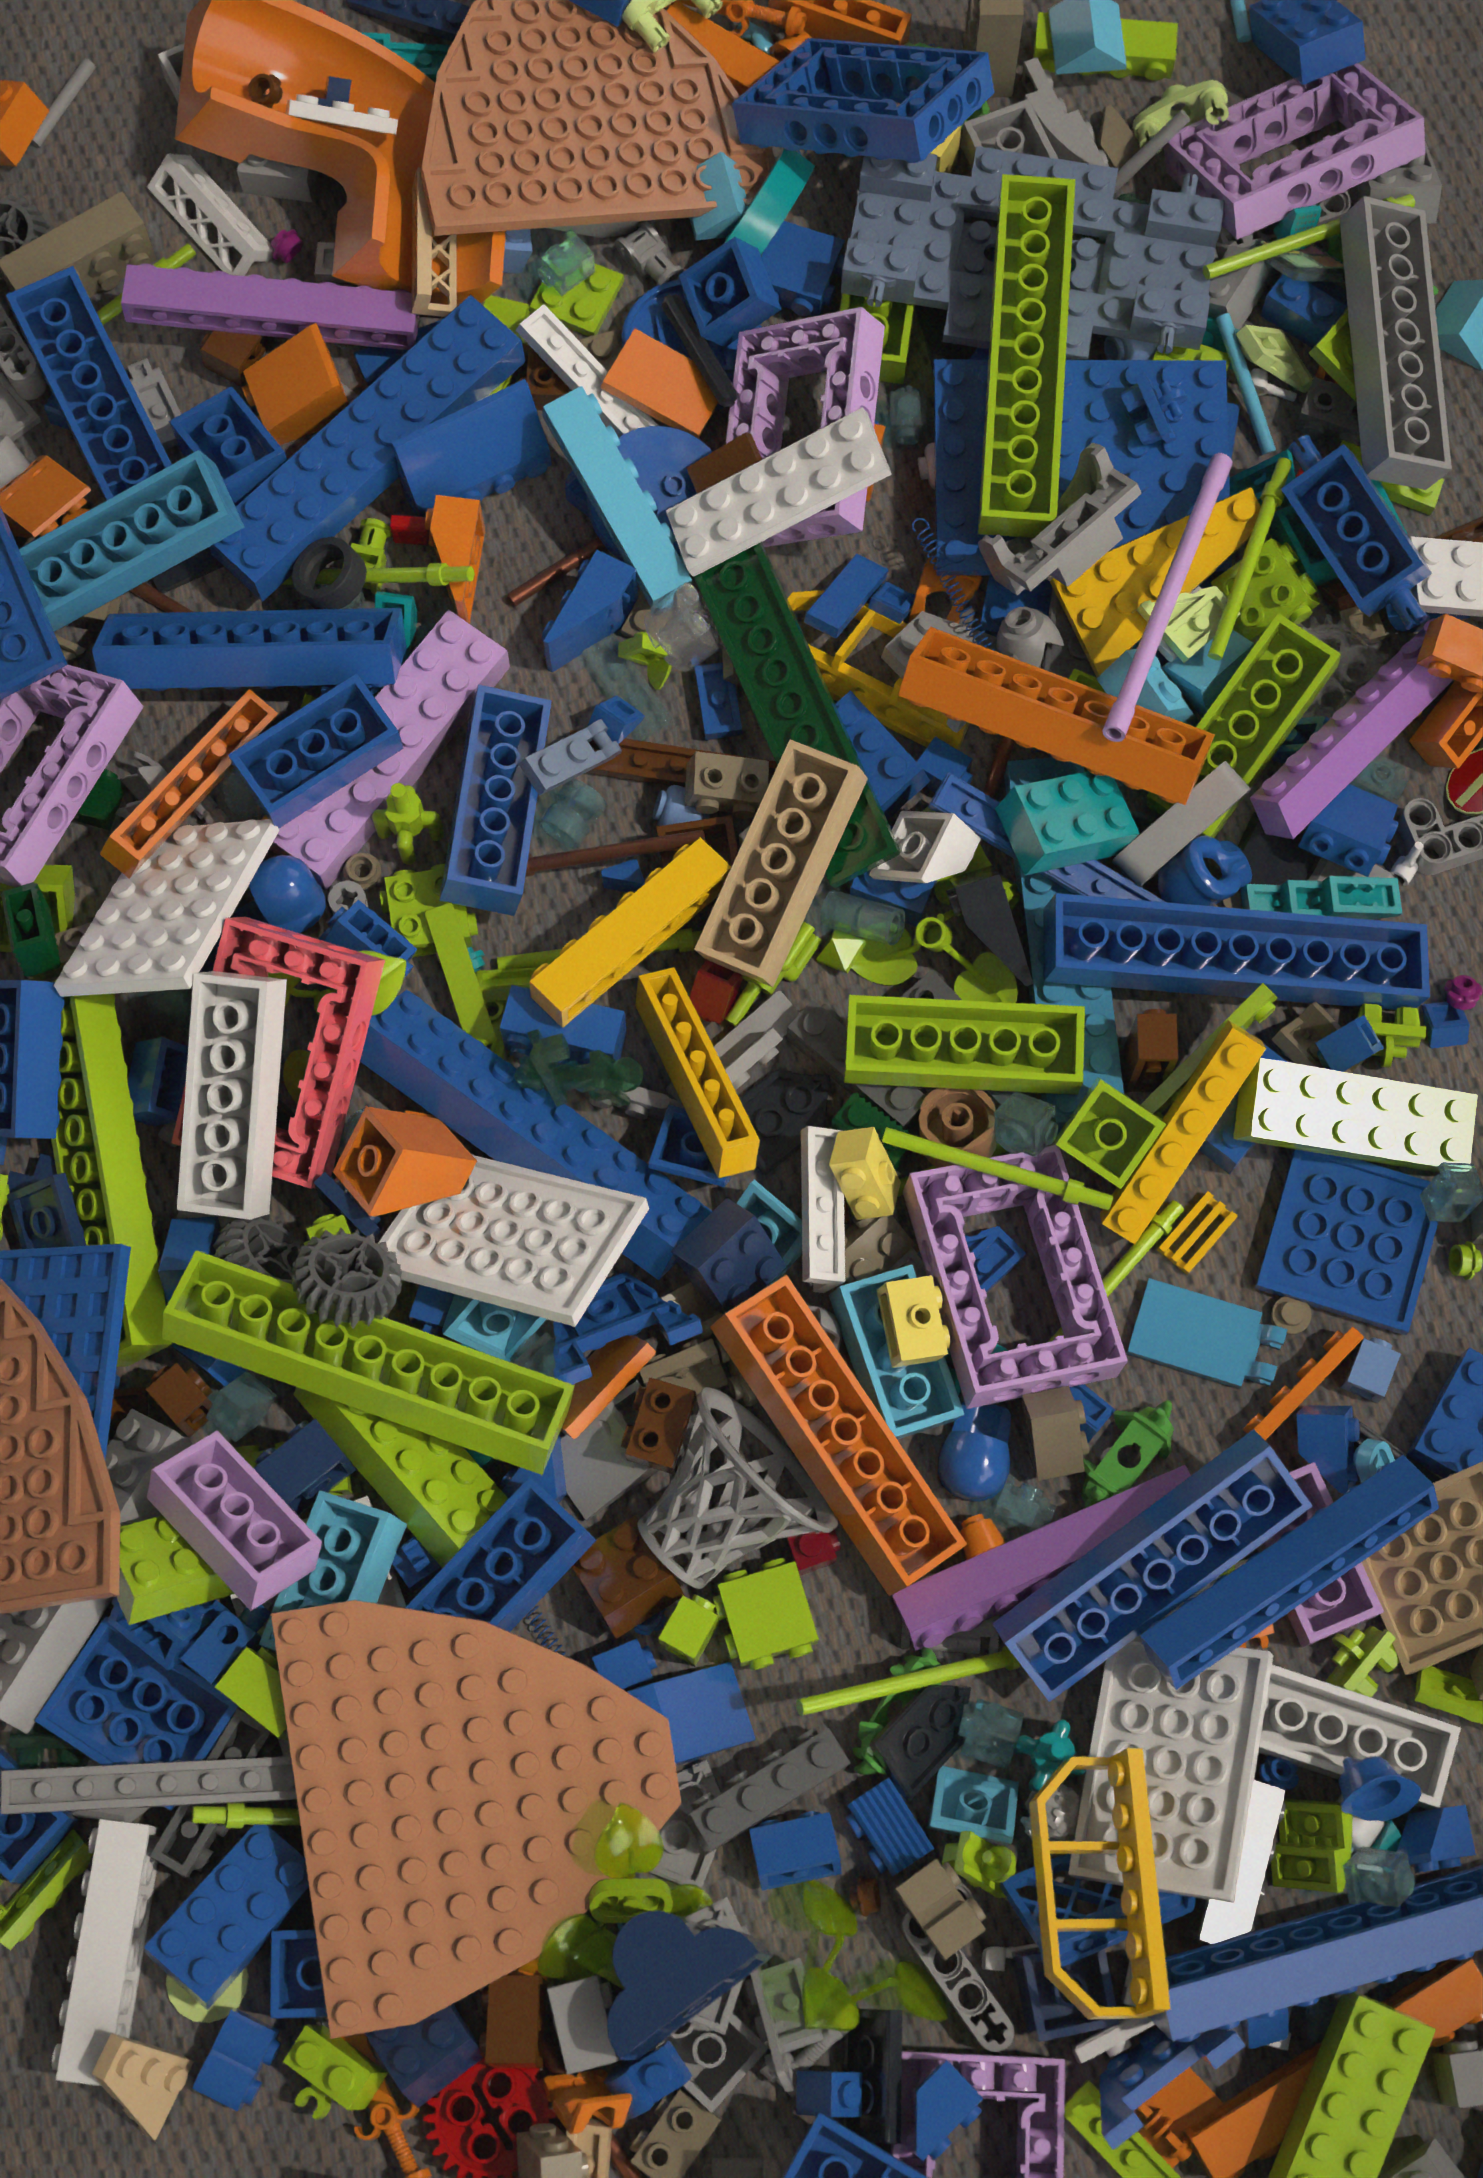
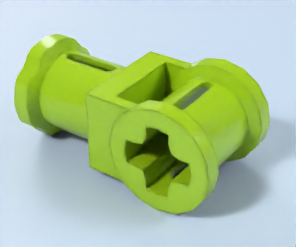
M374 518L362 519L360 523L362 533L359 544L352 543L351 547L364 560L366 568H385L387 560L383 549L386 539L391 537L392 534L390 525ZM365 583L363 588L370 589L372 594H376L377 591H381L383 583Z

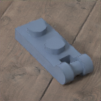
M602 719L525 757L520 762V767L539 796L612 760L622 752L617 741L612 742L606 733L608 728ZM594 740L600 750L594 752L589 742Z

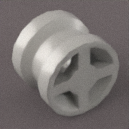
M346 880L339 882L329 892L328 902L333 915L341 907L348 910L357 900H360L369 908L364 889L354 881Z

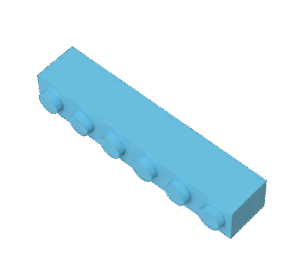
M580 386L543 406L542 417L625 563L636 568L637 584L648 604L653 608L690 588L692 582L691 574L687 571L682 555L678 556L672 545L675 542V537L666 522L660 524L654 513L657 510V506L648 490L642 492L635 479L639 478L633 462L629 457L623 459L617 447L621 443L615 430L611 425L605 427L599 416L602 413V409L593 393L587 395L583 386Z

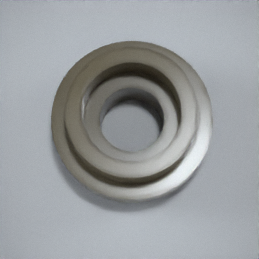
M368 853L352 855L346 861L343 868L345 880L358 883L364 890L375 886L380 880L382 872L379 861ZM360 867H367L370 870L366 877H358L356 871Z

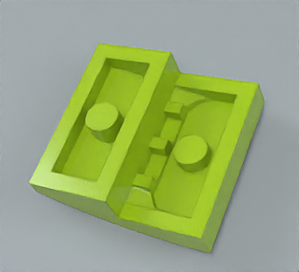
M1283 1799L1285 1802V1813L1282 1821L1279 1823L1280 1842L1275 1843V1853L1271 1861L1273 1886L1332 1893L1343 1892L1352 1850V1814L1341 1810V1802Z

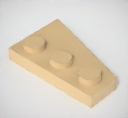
M111 2033L91 2074L108 2094L123 2106V2111L139 2125L138 2129L147 2137L156 2141L179 2091L187 2082L188 2073L194 2061L181 2054Z

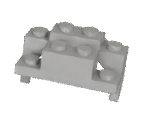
M1091 443L1081 452L1075 475L1058 501L1057 519L1035 538L1016 537L1005 542L1000 535L994 538L985 535L978 542V546L994 579L1016 595H1019L1025 588L1031 592L1044 579L1050 581L1055 578L1068 587L1123 539L1114 518L1142 493L1138 483L1114 469L1105 447L1097 443Z

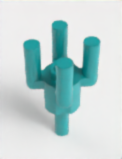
M1059 1720L1054 1723L1050 1728V1733H1046L1038 1740L1023 1735L1013 1743V1751L1017 1755H1029L1036 1769L1034 1777L1029 1781L1031 1792H1038L1063 1761L1070 1757H1076L1073 1756L1075 1754L1074 1745L1067 1738L1070 1732V1724L1066 1720ZM1072 1770L1068 1776L1077 1778L1084 1774L1086 1770Z

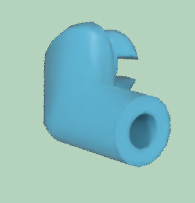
M740 22L737 26V29L739 30L742 29V24ZM749 22L748 30L740 37L753 43L756 48L770 55V47L774 45L771 35L765 29Z

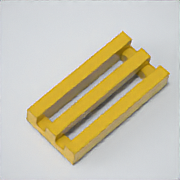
M1207 1191L1157 1250L1186 1275L1192 1271L1238 1217L1233 1211L1227 1210L1225 1208L1226 1205L1221 1201H1216L1213 1198L1214 1195ZM1206 1205H1209L1213 1210L1180 1248L1173 1253L1169 1248ZM1221 1215L1225 1220L1193 1257L1185 1263L1181 1258L1216 1217Z

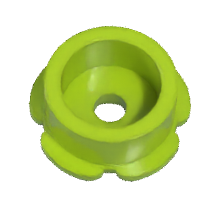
M1466 1241L1462 1245H1453L1448 1257L1449 1269L1454 1276H1462L1465 1280L1472 1279L1475 1273H1478L1482 1267L1483 1260L1480 1250L1476 1249L1475 1245L1470 1241Z

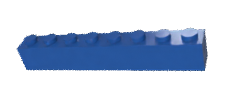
M1404 1455L1392 1463L1383 1465L1376 1474L1360 1485H1355L1348 1489L1344 1496L1328 1507L1316 1511L1309 1520L1296 1529L1285 1532L1277 1542L1262 1552L1253 1554L1242 1566L1230 1574L1218 1578L1210 1588L1198 1596L1186 1600L1175 1612L1163 1620L1151 1624L1147 1631L1140 1635L1148 1659L1175 1690L1179 1689L1439 1509L1434 1484Z

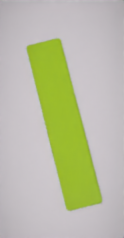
M447 903L426 911L425 916L462 1030L483 1043L484 1046L495 1043L497 1038L453 904Z

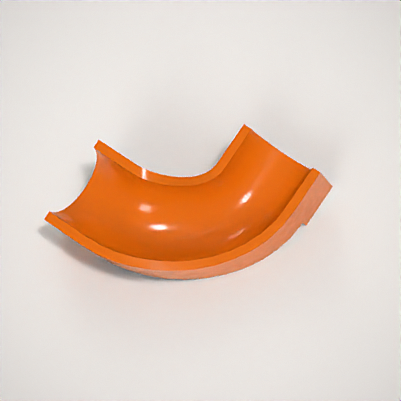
M200 0L187 15L175 140L240 164L251 154L268 160L315 170L334 178L344 187L347 194V203L337 213L332 276L359 286H369L377 290L393 291L403 289L412 293V186L417 167L422 168L435 82L402 57L368 36L293 0ZM258 74H274L281 81L280 88L283 90V95L280 102L274 104L272 108L253 102L249 96V83ZM328 76L351 80L349 103L354 104V112L368 114V107L390 111L389 118L398 119L397 131L395 135L303 120L285 114L287 101H296L297 94L324 99ZM432 229V239L438 245L448 238V235L434 236ZM506 231L457 234V306L470 295L479 303H482L502 286ZM438 256L432 259V270L438 276L448 269V266ZM436 287L432 290L430 303L448 305V297Z

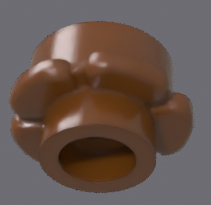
M262 73L254 76L248 87L249 96L252 101L268 108H272L274 104L279 103L283 95V90L280 88V79L274 74L267 75Z
M863 1875L858 1876V1884L850 1886V1900L853 1910H860L863 1917H867L873 1912H880L881 1897L876 1878L864 1879Z

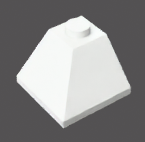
M901 811L892 828V833L901 853L895 858L873 868L869 875L873 879L928 883L966 870L981 838L954 813Z

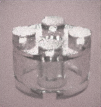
M688 582L679 586L650 608L651 610L645 615V628L650 641L655 648L660 645L668 654L664 659L678 670L689 671L725 647L700 589Z

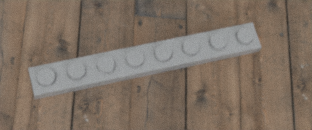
M291 1756L1 1771V1814L297 1800Z

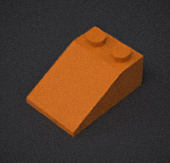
M436 495L434 508L427 509L425 529L430 530L429 546L434 547L438 563H446L449 567H473V581L449 582L446 585L455 614L470 624L485 537L480 500Z

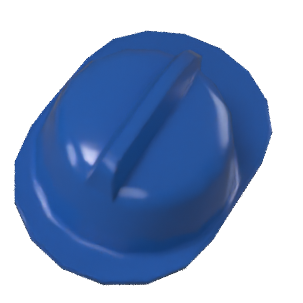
M1373 1756L1362 1760L1351 1757L1343 1759L1345 1771L1339 1778V1788L1343 1797L1341 1803V1810L1343 1812L1367 1821H1387L1408 1812L1418 1803L1421 1797L1420 1786L1414 1781L1399 1775L1382 1757Z

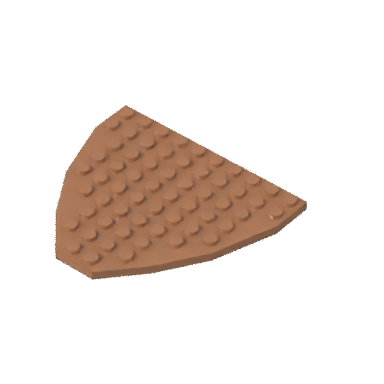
M475 0L437 72L421 168V179L434 236L701 217L716 208L717 204L716 201H706L703 191L712 189V186L704 184L699 177L701 172L706 169V165L699 167L698 170L696 166L719 152H723L737 162L734 165V169H738L743 183L739 181L738 183L746 192L747 199L743 200L744 204L748 207L768 176V171L775 163V158L771 146L758 148L753 144L740 143L732 103L740 97L714 56L664 8L652 16L663 30L670 35V40L663 48L660 49L659 47L657 52H653L638 32L631 30L624 20L617 27L569 0Z
M0 1278V1614L119 1596L120 1511L87 1398L41 1322Z
M360 1600L271 1614L331 2039L416 2024L534 1960L590 1909L589 1894L593 1885L604 1879H621L681 1804L669 1719L585 1664L486 1621Z

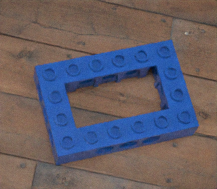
M808 38L732 103L740 143L753 144L758 148L773 146L785 148L787 151L802 149L812 150L817 154L832 152L841 153L847 157L861 155L875 157L877 160L891 158L905 160L907 163H918L925 160L927 155L939 144L943 143L969 116L980 109L982 104L995 92L988 52Z

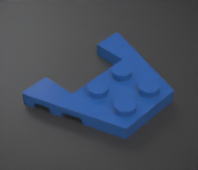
M624 1272L604 1280L576 1327L554 1321V1378L573 1385L593 1377L583 1352L600 1349L610 1341L626 1335H635L642 1331L643 1328L653 1324L658 1325L668 1343L673 1345L703 1333L701 1321L693 1313L689 1316L683 1313L680 1305L674 1301L665 1302L658 1297L656 1290L629 1273Z
M1156 2027L1146 2032L1141 2037L1140 2044L1129 2053H1122L1114 2057L1108 2063L1107 2070L1099 2075L1102 2136L1111 2149L1117 2148L1144 2126L1134 2112L1136 2108L1200 2058L1216 2070L1245 2047L1239 2035L1234 2030L1212 2029L1201 2032L1200 2036L1195 2040L1178 2042L1176 2040L1172 2041L1163 2031Z

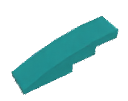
M1328 876L1323 881L1287 880L1282 885L1246 884L1240 889L1242 909L1368 920L1402 915L1398 878Z

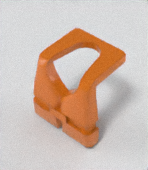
M928 558L925 563L909 614L908 624L921 611L925 612L926 595L939 591L946 592L948 589L943 587L945 582L940 581L942 576L936 575V570L933 569L935 564L930 563L932 558ZM945 575L941 580H947L956 576L948 581L945 587L959 582V584L953 586L948 591L950 593L963 588L951 597V599L966 594L955 602V605L973 597L975 590L977 591L981 585L983 577L982 575ZM967 603L963 604L958 611L963 610ZM952 606L946 620L959 624L961 612H956L958 606Z
M605 2070L579 2072L576 2077L571 2074L547 2076L544 2079L543 2088L550 2102H553L552 2108L570 2135L583 2132L592 2115L601 2119L611 2129L623 2127L632 2096L629 2093L612 2095L603 2082L608 2075Z

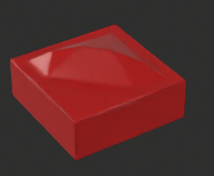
M391 515L390 528L393 541L401 544L428 545L430 530L425 529L426 517Z

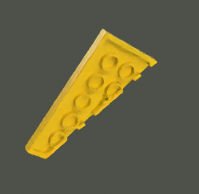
M1248 488L1215 503L1180 594L1185 592L1192 593L1230 555L1234 554L1249 540L1261 508L1252 488ZM1190 515L1107 552L1068 587L1055 578L1050 580L1097 678L1126 650H1131L1141 640L1148 622L1136 609L1144 601L1151 600V602H1156Z

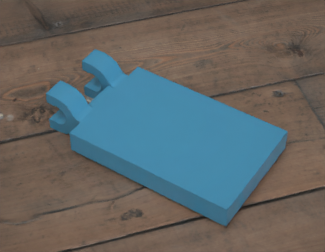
M1149 1278L1126 1354L1237 1389L1242 1387L1244 1379L1270 1387L1274 1380L1277 1366L1264 1362H1255L1259 1345L1263 1344L1280 1350L1281 1345L1283 1346L1288 1329L1274 1325L1259 1324L1262 1312Z

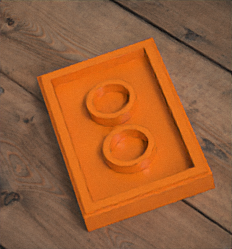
M635 328L600 387L669 427L687 432L696 438L700 436L718 405L716 398L693 360Z
M626 1335L606 1343L605 1346L597 1349L587 1359L593 1377L573 1384L575 1387L569 1411L561 1428L563 1433L572 1439H576L656 1353L648 1342L634 1335Z

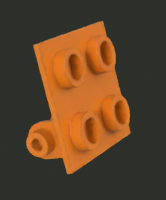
M1189 2067L1134 2110L1144 2125L1138 2132L1174 2168L1180 2161L1184 2162L1194 2151L1190 2145L1191 2141L1188 2137H1185L1182 2130L1224 2103Z

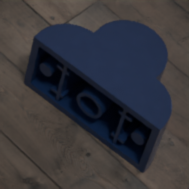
M648 1911L633 1917L620 1930L613 1948L615 1972L625 1988L614 2001L608 2016V2036L619 2059L638 2061L773 1956L757 1938L733 1929L715 1927L702 1931L693 1921L664 1911Z

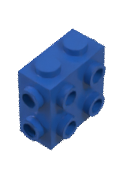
M783 221L762 254V260L779 305L792 309L798 315L813 317L822 315L825 306L831 307L837 288L834 285L837 276L842 277L845 260V240Z
M1348 784L1305 827L1298 847L1309 851L1313 855L1341 865L1350 871L1368 877L1374 865L1382 866L1389 853L1391 845L1385 842H1391L1399 822L1393 820L1398 805Z
M357 900L348 910L341 907L328 922L332 929L328 928L319 937V940L355 951H375L384 955L403 958L406 960L405 977L414 967L409 961L417 951V948L360 900Z
M114 1596L112 1600L114 1608L107 1622L161 1666L170 1670L183 1662L180 1658L219 1614L227 1608L216 1599L128 1625L116 1596Z

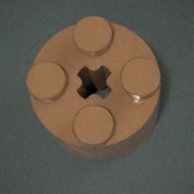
M936 1088L922 1102L919 1113V1136L991 1158L997 1147L995 1105L983 1090ZM925 1155L927 1160L937 1168L956 1165Z

